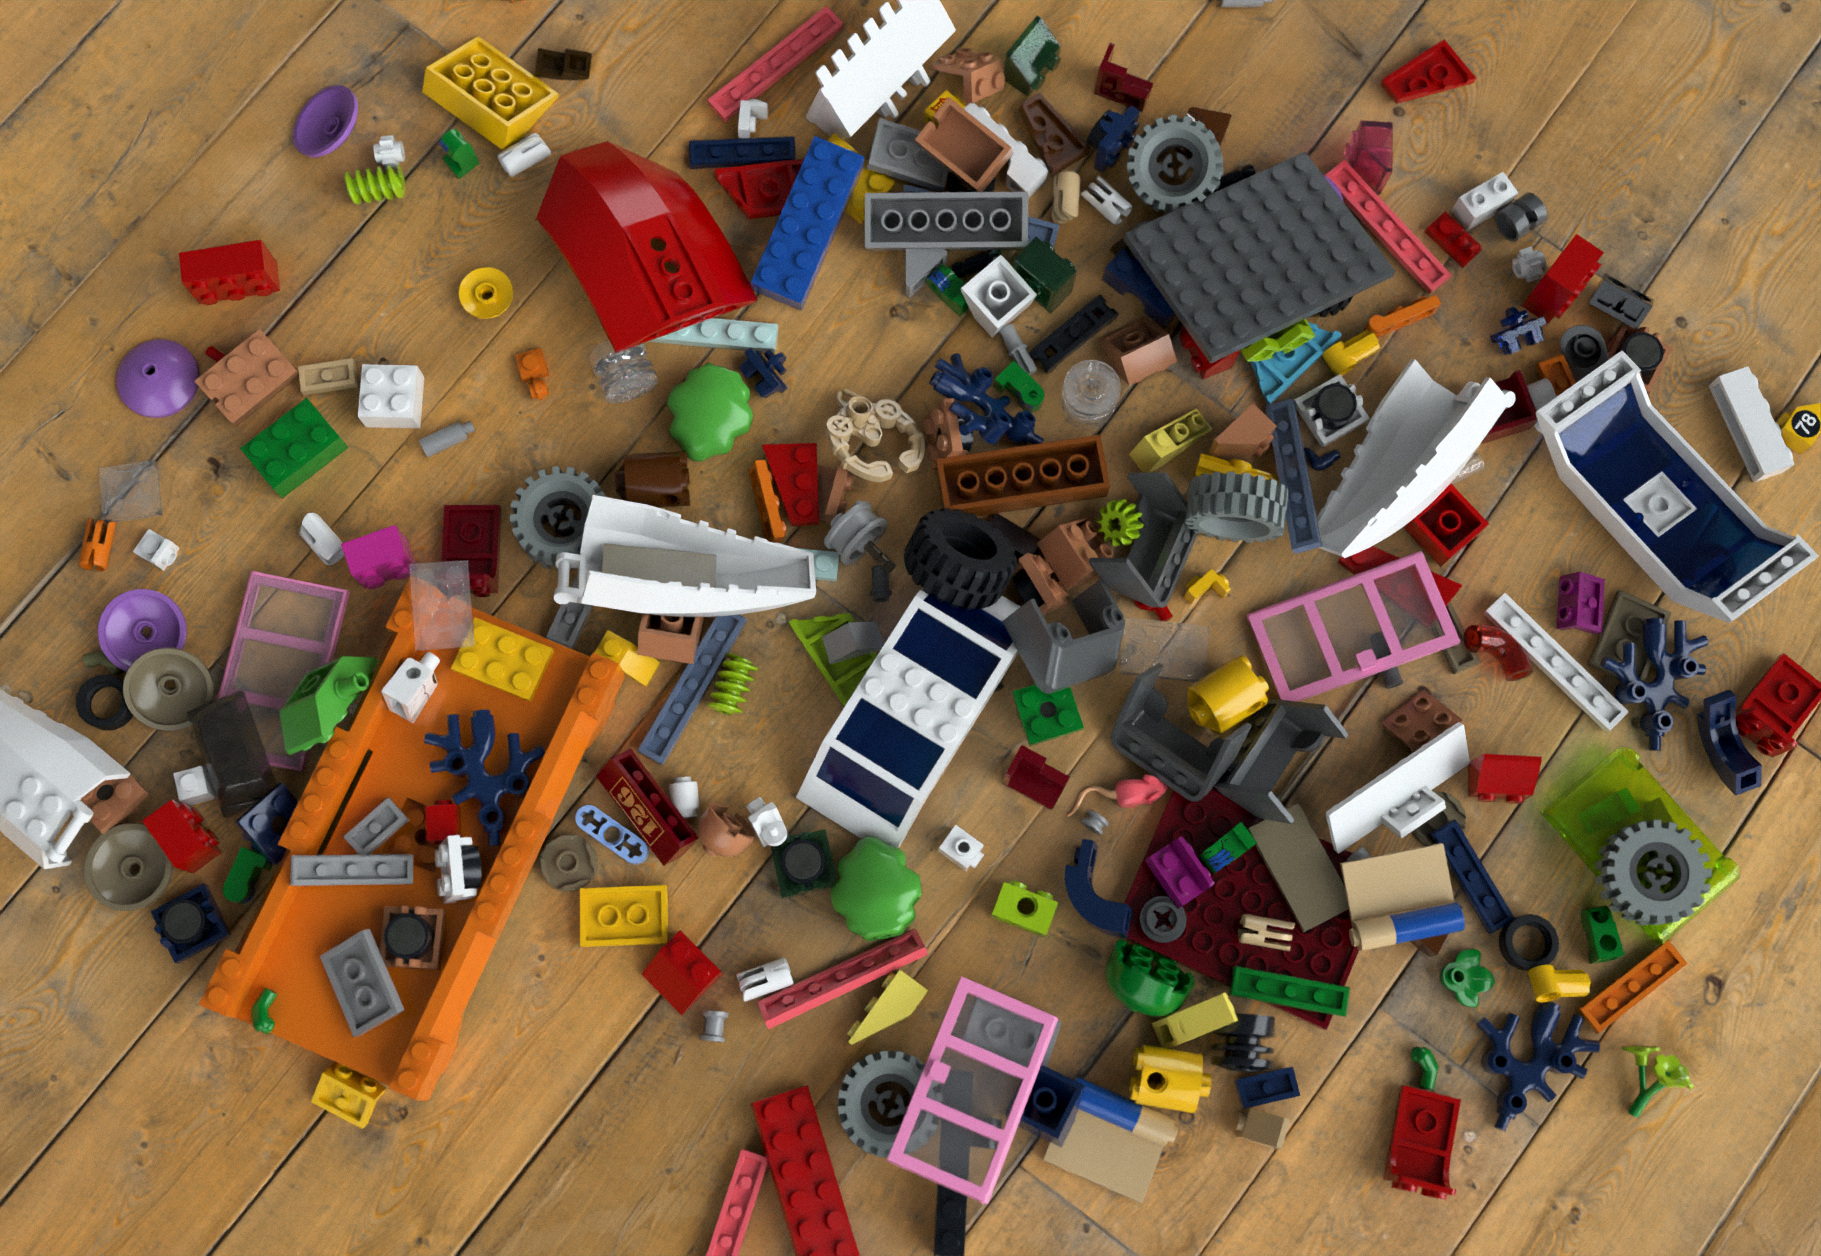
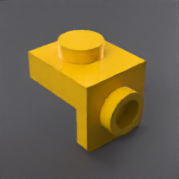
M1211 569L1202 578L1197 575L1186 585L1188 590L1184 598L1190 604H1193L1212 587L1223 599L1231 589L1228 586L1229 582L1226 577Z

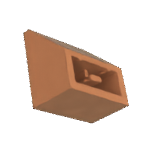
M1089 517L1059 525L1037 543L1066 590L1080 586L1098 575L1089 564L1090 558H1114L1111 548L1105 544L1097 532L1098 528L1090 521Z

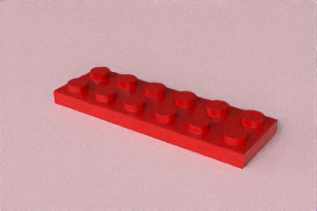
M808 1085L751 1103L750 1105L795 1255L860 1256Z

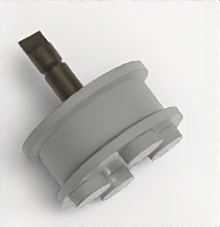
M858 500L844 515L839 513L830 522L832 528L824 538V545L828 549H835L841 555L840 561L846 566L855 563L868 553L874 560H877L881 567L890 573L895 569L896 565L876 546L887 529L888 521L883 517L878 518L871 512L872 506L867 501Z

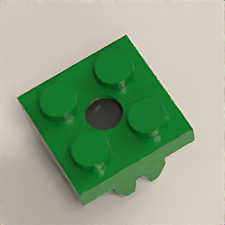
M1036 684L1012 691L1017 716L1021 721V728L1026 735L1029 747L1084 730L1071 687L1052 694L1042 692Z

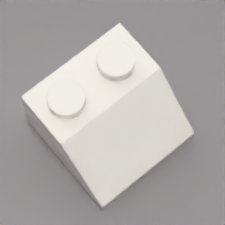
M1002 255L998 256L960 289L973 317L991 337H994L1000 329L1008 325L1029 307L1037 296Z

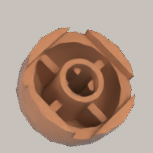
M717 802L709 804L698 823L699 837L704 843L703 849L713 857H717V855L723 857L738 856L756 838L754 837L755 831L739 814L736 813L733 817L726 813L728 807Z

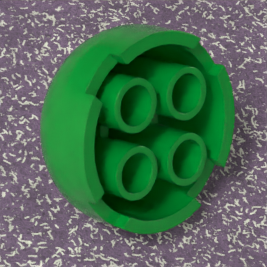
M1124 939L1118 940L1105 966L1106 982L1113 995L1129 1010L1148 1016L1161 1017L1178 1011L1185 1004L1195 986L1193 975L1190 972L1184 974L1176 965L1177 962L1136 943L1131 945L1126 944L1127 942ZM1153 960L1157 964L1150 976L1148 975L1152 968L1150 963Z

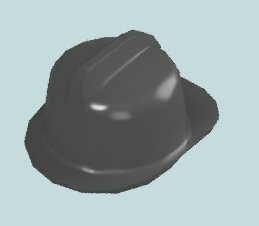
M1576 325L1569 328L1563 334L1560 341L1561 353L1564 355L1576 382L1608 361L1605 341L1595 328L1587 325Z

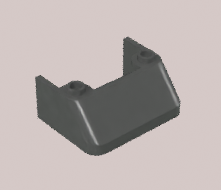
M1166 472L1128 473V480L1139 493L1135 502L1134 512L1143 513L1138 518V521L1144 524L1143 528L1139 529L1141 535L1135 539L1127 558H1090L1089 564L1109 589L1150 607L1163 608L1168 604L1198 534L1193 532L1194 529L1187 527L1185 521L1188 503Z
M1102 579L1072 600L1089 635L1073 640L1066 626L1058 622L1047 624L1034 599L1029 600L1002 621L1036 686L1042 692L1052 694L1107 675L1116 668L1125 620L1123 613L1119 610Z
M1158 663L1136 677L1111 732V742L1116 750L1190 801H1199L1210 792L1236 759L1252 725L1247 722L1227 738L1218 737L1214 739L1207 748L1164 718L1168 708L1167 700L1161 692L1154 688L1163 668V665Z
M1269 699L1266 706L1254 712L1248 723L1252 727L1236 759L1214 787L1219 793L1260 819L1292 824L1295 819L1280 803L1277 795L1271 792L1297 751L1309 752L1317 749L1325 736L1346 739L1349 734L1326 705Z

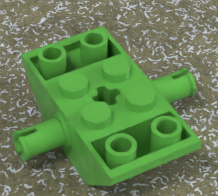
M342 656L305 674L279 711L285 750L289 755L301 750L305 752L314 744L327 742L334 735L335 731L333 729L348 714L346 710L348 706L360 696V691L366 690L369 686V680L373 675L372 671L379 662L375 657Z

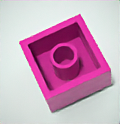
M396 525L341 544L351 575L365 589L380 588L385 585L386 581L394 578L396 580L405 579L411 576V572L418 570L408 539Z

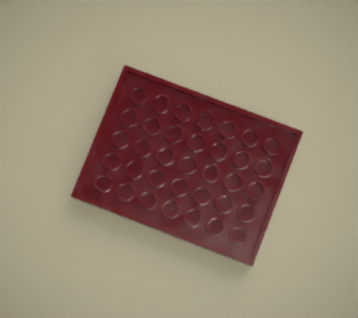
M1212 789L1205 797L1195 802L1186 799L1173 790L1124 901V904H1128L1132 909L1127 940L1229 987L1233 966L1345 986L1359 952L1357 946H1352L1349 937V929H1352L1349 909L1302 932L1255 845L1229 865H1225L1214 875L1210 873L1214 885L1182 906L1186 914V926L1183 933L1176 940L1168 943H1157L1146 936L1140 927V913L1143 906L1154 897H1169L1145 862L1147 858L1182 836L1192 846L1194 854L1207 869L1198 857L1240 822L1248 829L1266 820L1256 817L1226 796ZM1318 838L1344 884L1340 863L1348 862L1346 859L1353 853L1347 850L1337 853L1333 848V844ZM1170 910L1163 915L1155 913L1158 919L1157 925L1154 927L1155 929L1162 925L1169 926L1172 929L1167 921L1171 913ZM1249 914L1295 923L1294 929L1267 925V928L1293 934L1292 941L1265 937V940L1290 945V951L1240 943L1238 940V929H1248L1243 927V924H1240L1242 915ZM1266 1003L1324 1031L1328 1029L1333 1016Z

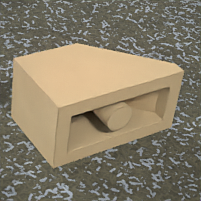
M1247 1108L1244 1113H1239L1235 1129L1239 1131L1238 1138L1270 1149L1282 1150L1290 1120Z

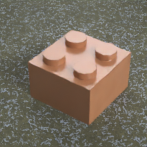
M643 613L638 631L637 655L693 664L703 628L704 617H677Z

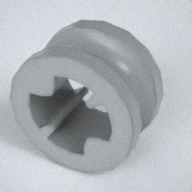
M1088 809L1086 811L1087 817L1082 818L1080 822L1087 829L1101 836L1103 833L1102 828L1104 826L1107 827L1109 822L1095 811Z

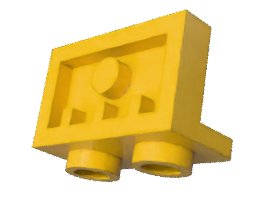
M335 1062L322 1073L311 1103L363 1129L369 1122L377 1100L385 1093L386 1087L371 1077H365L353 1069Z

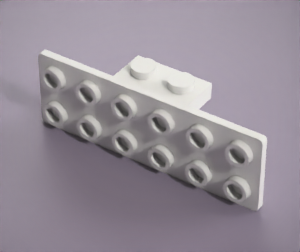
M1458 722L1446 729L1442 734L1424 744L1417 751L1400 760L1392 768L1378 775L1374 780L1328 810L1326 818L1334 850L1337 853H1341L1381 824H1384L1402 839L1446 808L1445 800L1434 793L1432 789L1469 765L1470 759L1464 725Z

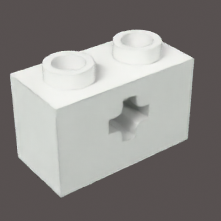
M1502 172L1460 196L1451 212L1467 232L1511 204L1518 191L1505 173Z

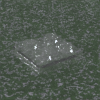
M155 460L99 468L102 516L106 523H109V521L120 522L162 515L158 463Z

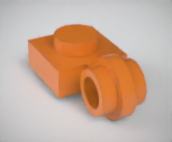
M542 348L516 354L515 357L523 383L533 381L528 383L532 398L544 399V396L549 395L545 379H539L550 375Z

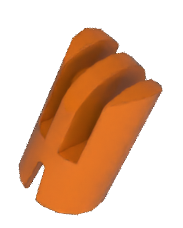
M92 518L87 519L78 562L80 567L92 570L93 565H96L97 571L107 570L116 522L109 521L103 544L106 528L105 521L98 519L94 529V520Z

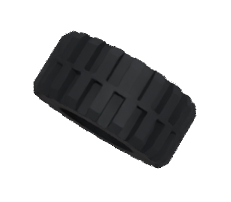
M942 508L941 510L936 509L928 512L920 518L904 550V563L908 574L912 575V580L916 585L923 587V591L928 595L932 594L936 597V600L942 603L944 601L950 603L952 607L958 608L961 606L965 610H972L976 607L979 610L995 604L1000 599L1017 565L1015 550L1011 547V542L1008 538H1004L1002 532L998 528H993L988 521L981 520L972 513H963V510L955 509L951 511L949 508Z

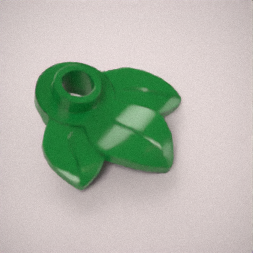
M1476 949L1459 952L1454 962L1448 963L1442 968L1439 976L1441 984L1446 989L1453 991L1458 1002L1466 1007H1478V993L1490 990L1495 984L1492 973L1485 967L1480 966L1481 952ZM1454 973L1457 974V981L1454 979Z

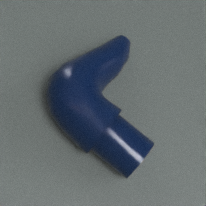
M1304 448V453L1310 466L1317 471L1331 467L1334 462L1341 458L1340 453L1336 449L1328 454H1324L1322 457H1318L1311 449Z

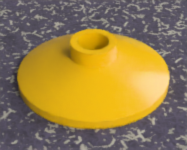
M482 267L471 271L465 276L459 287V300L465 311L481 319L499 316L507 310L513 299V287L510 279L496 268ZM486 294H492L490 299H483Z

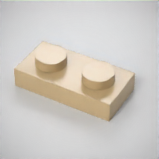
M353 358L298 366L300 389L303 395L358 387L356 364Z

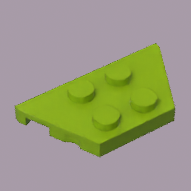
M836 614L833 617L818 616L814 617V619L798 621L797 619L790 620V627L843 707H845L877 657V653L871 652L830 665L822 637L847 623L855 622L851 614Z

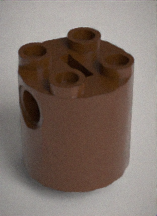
M687 451L625 454L623 465L618 471H615L616 493L624 501L647 504L657 508L690 506V492L688 490L690 477L689 468H687Z

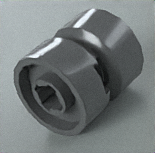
M1528 192L1516 199L1513 204H1509L1495 214V222L1500 233L1507 240L1515 242L1528 234L1529 230H1534L1547 220L1548 214L1540 198Z

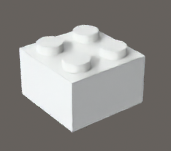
M362 364L358 418L365 427L420 429L424 376L418 366Z

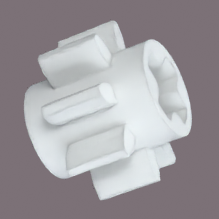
M394 135L380 136L381 140H379V143L374 144L376 163L384 165L385 170H387L388 165H391L393 169H398L399 162L405 161L402 141L396 142Z
M1532 247L1519 250V254H1516V258L1512 261V268L1516 277L1526 278L1527 282L1540 279L1539 275L1543 274V270L1547 266L1544 254L1541 251H1533Z

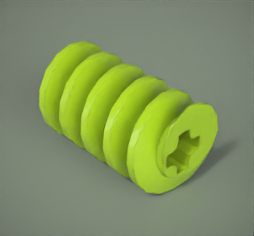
M399 164L397 172H394L391 165H388L387 173L385 174L380 166L377 167L376 175L372 174L370 168H366L364 177L359 169L355 170V178H352L350 173L345 171L347 193L357 205L361 204L363 199L366 203H371L373 197L378 202L382 201L384 196L386 199L392 200L394 193L399 199L404 197L405 180Z
M726 653L727 657L731 660H724L722 666L728 671L719 672L718 676L723 681H716L714 686L720 692L711 693L710 697L715 702L707 703V707L716 712L732 716L733 713H742L743 710L737 706V703H746L747 700L740 694L741 692H750L751 689L744 685V683L754 682V678L748 672L758 671V668L751 661L743 657Z

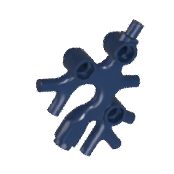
M958 353L951 355L952 365L942 358L937 360L934 367L939 370H936L932 375L929 384L933 386V390L949 399L954 398L949 410L965 421L959 427L962 435L966 436L972 431L978 430L981 438L990 444H996L1004 433L1017 443L1023 442L1026 444L1029 442L1033 445L1043 443L1044 438L1034 433L1036 418L1031 412L1023 410L1018 412L1013 418L1004 409L1010 404L1009 397L1002 396L999 399H993L986 394L987 389L993 383V374L990 370L981 367L970 375L965 370L961 355ZM958 402H972L982 409L984 416L972 412Z
M1648 618L1646 619V624H1643V645L1648 658L1656 668L1655 679L1652 682L1646 683L1637 676L1634 643L1623 644V661L1621 663L1605 656L1601 660L1600 666L1613 672L1620 679L1621 683L1616 686L1614 692L1615 698L1619 703L1627 705L1643 702L1645 704L1647 712L1642 715L1640 726L1645 732V737H1649V751H1661V737H1665V733L1672 728L1674 723L1673 717L1667 711H1664L1666 705L1673 703L1685 709L1690 702L1688 698L1680 695L1675 690L1674 680L1692 678L1695 675H1704L1706 673V666L1698 664L1689 655L1693 651L1707 646L1708 639L1702 635L1688 640L1686 638V621L1676 620L1674 621V651L1670 654L1666 650V624H1664V619Z
M484 709L473 712V717H471L473 743L468 748L463 747L461 744L459 715H447L448 733L445 736L427 732L424 738L425 744L440 747L447 752L445 759L430 762L431 773L448 771L455 777L467 776L466 786L451 796L456 805L470 798H475L479 801L481 805L479 820L483 824L484 833H488L489 846H500V831H503V826L506 822V814L499 807L500 798L505 793H511L518 798L525 797L532 783L530 778L526 776V770L530 764L543 757L546 752L542 745L528 752H523L520 748L519 733L507 734L510 757L509 766L502 774L491 775L484 767V761L491 752L495 741L494 716L491 715L490 710ZM463 761L462 767L456 769V764ZM523 781L524 786L517 790V783ZM493 814H497V820L490 822V817Z
M1551 1001L1538 1004L1530 1028L1534 1055L1529 1061L1525 1062L1518 1061L1510 1051V1042L1520 1020L1519 1016L1509 1013L1502 1029H1496L1486 1017H1483L1476 1023L1488 1037L1491 1044L1490 1051L1485 1052L1481 1058L1483 1069L1490 1074H1504L1508 1080L1507 1090L1502 1091L1497 1097L1498 1108L1496 1112L1499 1116L1494 1125L1495 1128L1505 1132L1510 1119L1515 1120L1516 1115L1526 1109L1527 1099L1525 1094L1528 1091H1538L1547 1102L1552 1101L1557 1096L1545 1080L1548 1070L1555 1074L1571 1073L1581 1079L1586 1076L1587 1068L1577 1064L1574 1053L1599 1052L1600 1042L1596 1040H1583L1579 1037V1031L1584 1022L1583 1017L1573 1014L1562 1042L1556 1044L1552 1041V1034L1561 1015L1559 1012L1560 1006ZM1496 1057L1501 1061L1499 1067L1495 1063ZM1562 1057L1566 1060L1565 1066L1561 1064ZM1513 1097L1516 1099L1517 1102L1515 1107H1513L1511 1104V1099Z

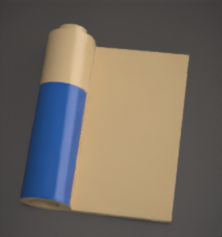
M1443 843L1340 863L1352 929H1349V937L1352 946H1357L1359 951L1464 930V916L1460 905L1453 898Z
M1076 1076L1074 1081L1085 1085V1089L1075 1121L1062 1148L1050 1142L1043 1161L1142 1204L1163 1147L1168 1142L1173 1143L1177 1136L1179 1127L1175 1125L1176 1119L1145 1105L1135 1104L1131 1099Z

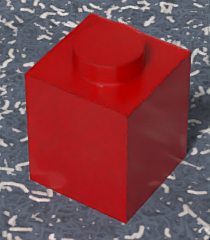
M451 800L434 801V805L426 806L427 842L436 845L441 844L447 836L460 835L461 838L460 807L452 804Z

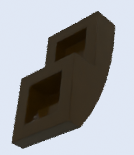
M538 48L534 76L556 80H587L590 76L592 53L568 48L565 49V53Z

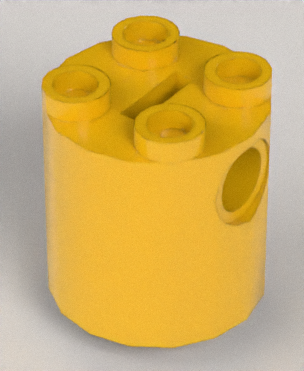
M1241 655L1238 658H1233L1188 687V711L1198 726L1209 728L1215 734L1220 735L1266 706L1268 698L1265 692L1269 690L1268 684L1262 676L1254 674L1251 670V663L1246 656Z
M1142 1045L1141 1048L1135 1047L1132 1063L1135 1065L1136 1075L1135 1077L1130 1076L1128 1094H1130V1099L1134 1100L1135 1104L1195 1113L1199 1097L1208 1098L1211 1088V1074L1203 1073L1202 1054ZM1151 1073H1160L1157 1079L1147 1080Z

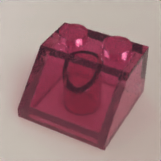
M1360 121L1356 131L1353 130L1351 133L1350 143L1346 144L1345 159H1349V165L1377 195L1382 193L1393 172V122Z

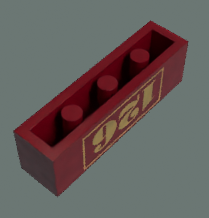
M632 749L612 757L596 775L597 779L663 866L682 857L699 839Z

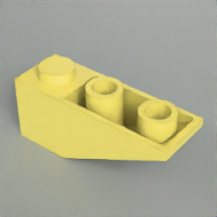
M1196 408L1144 436L1130 452L1129 456L1143 473L1153 472L1210 433L1213 428Z
M901 970L896 975L891 972L882 984V987L885 989L879 999L874 996L866 1006L865 1011L868 1013L862 1023L857 1020L847 1033L851 1037L848 1043L853 1046L910 1017L928 990Z
M1225 992L1152 1023V1026L1162 1048L1170 1049L1236 1022L1238 1019L1235 1015L1234 1007Z

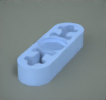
M584 805L578 809L575 821L584 832L630 864L638 865L647 859L649 848L641 838L593 805ZM592 812H595L593 817L601 824L603 819L607 820L600 827L597 835L594 833L598 830L596 826L588 823L586 826L583 825L585 823L583 818L585 813L590 815ZM610 827H616L620 831V837L614 843H609L604 838L605 831ZM626 835L630 836L626 840L634 847L638 844L641 845L640 851L642 855L640 857L635 855L633 858H630L631 852L624 846H622L621 851L617 850L624 843Z

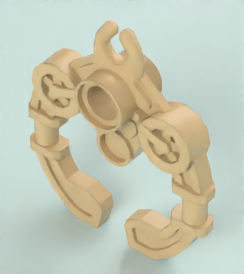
M844 389L843 394L851 399L844 401L842 400V392H836L835 400L840 410L837 415L828 419L824 435L829 441L832 454L838 456L841 461V467L844 470L847 469L854 475L872 482L881 483L891 479L893 472L889 463L875 461L867 464L856 455L851 456L848 452L850 447L848 442L851 435H855L866 445L875 447L880 444L882 438L880 427L888 429L895 426L901 433L906 432L909 439L907 443L911 446L910 450L904 451L900 455L897 462L898 466L905 473L919 468L925 454L924 441L926 436L918 431L915 427L916 422L901 410L898 403L890 399L880 400L877 404L871 403L867 398L858 396L849 389Z

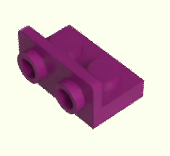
M1583 572L1571 573L1560 577L1557 629L1566 630L1574 628L1591 634L1602 633L1605 579Z
M1182 836L1145 860L1177 909L1214 885L1209 871L1201 864L1194 854L1192 846Z

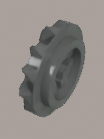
M1158 896L1150 899L1143 906L1140 913V927L1148 938L1157 943H1168L1176 940L1183 933L1186 926V914L1183 907L1177 909L1171 898L1167 896ZM1170 910L1171 913L1167 921L1172 929L1166 925L1155 929L1154 927L1158 921L1155 913L1163 915Z

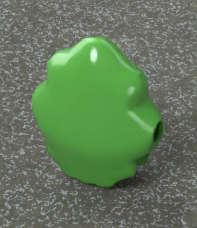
M706 363L700 368L690 370L686 380L677 384L671 390L667 407L674 418L670 424L669 432L671 437L679 443L682 451H687V458L690 460L702 462L715 455H725L732 450L736 437L749 432L753 420V412L748 405L750 390L742 381L740 374L722 366Z
M866 836L859 840L851 852L842 857L837 865L840 879L830 891L833 908L837 913L846 918L848 929L855 934L861 935L866 941L901 936L906 927L915 920L914 906L922 896L919 874L907 868L905 853L900 848L889 846L877 837Z

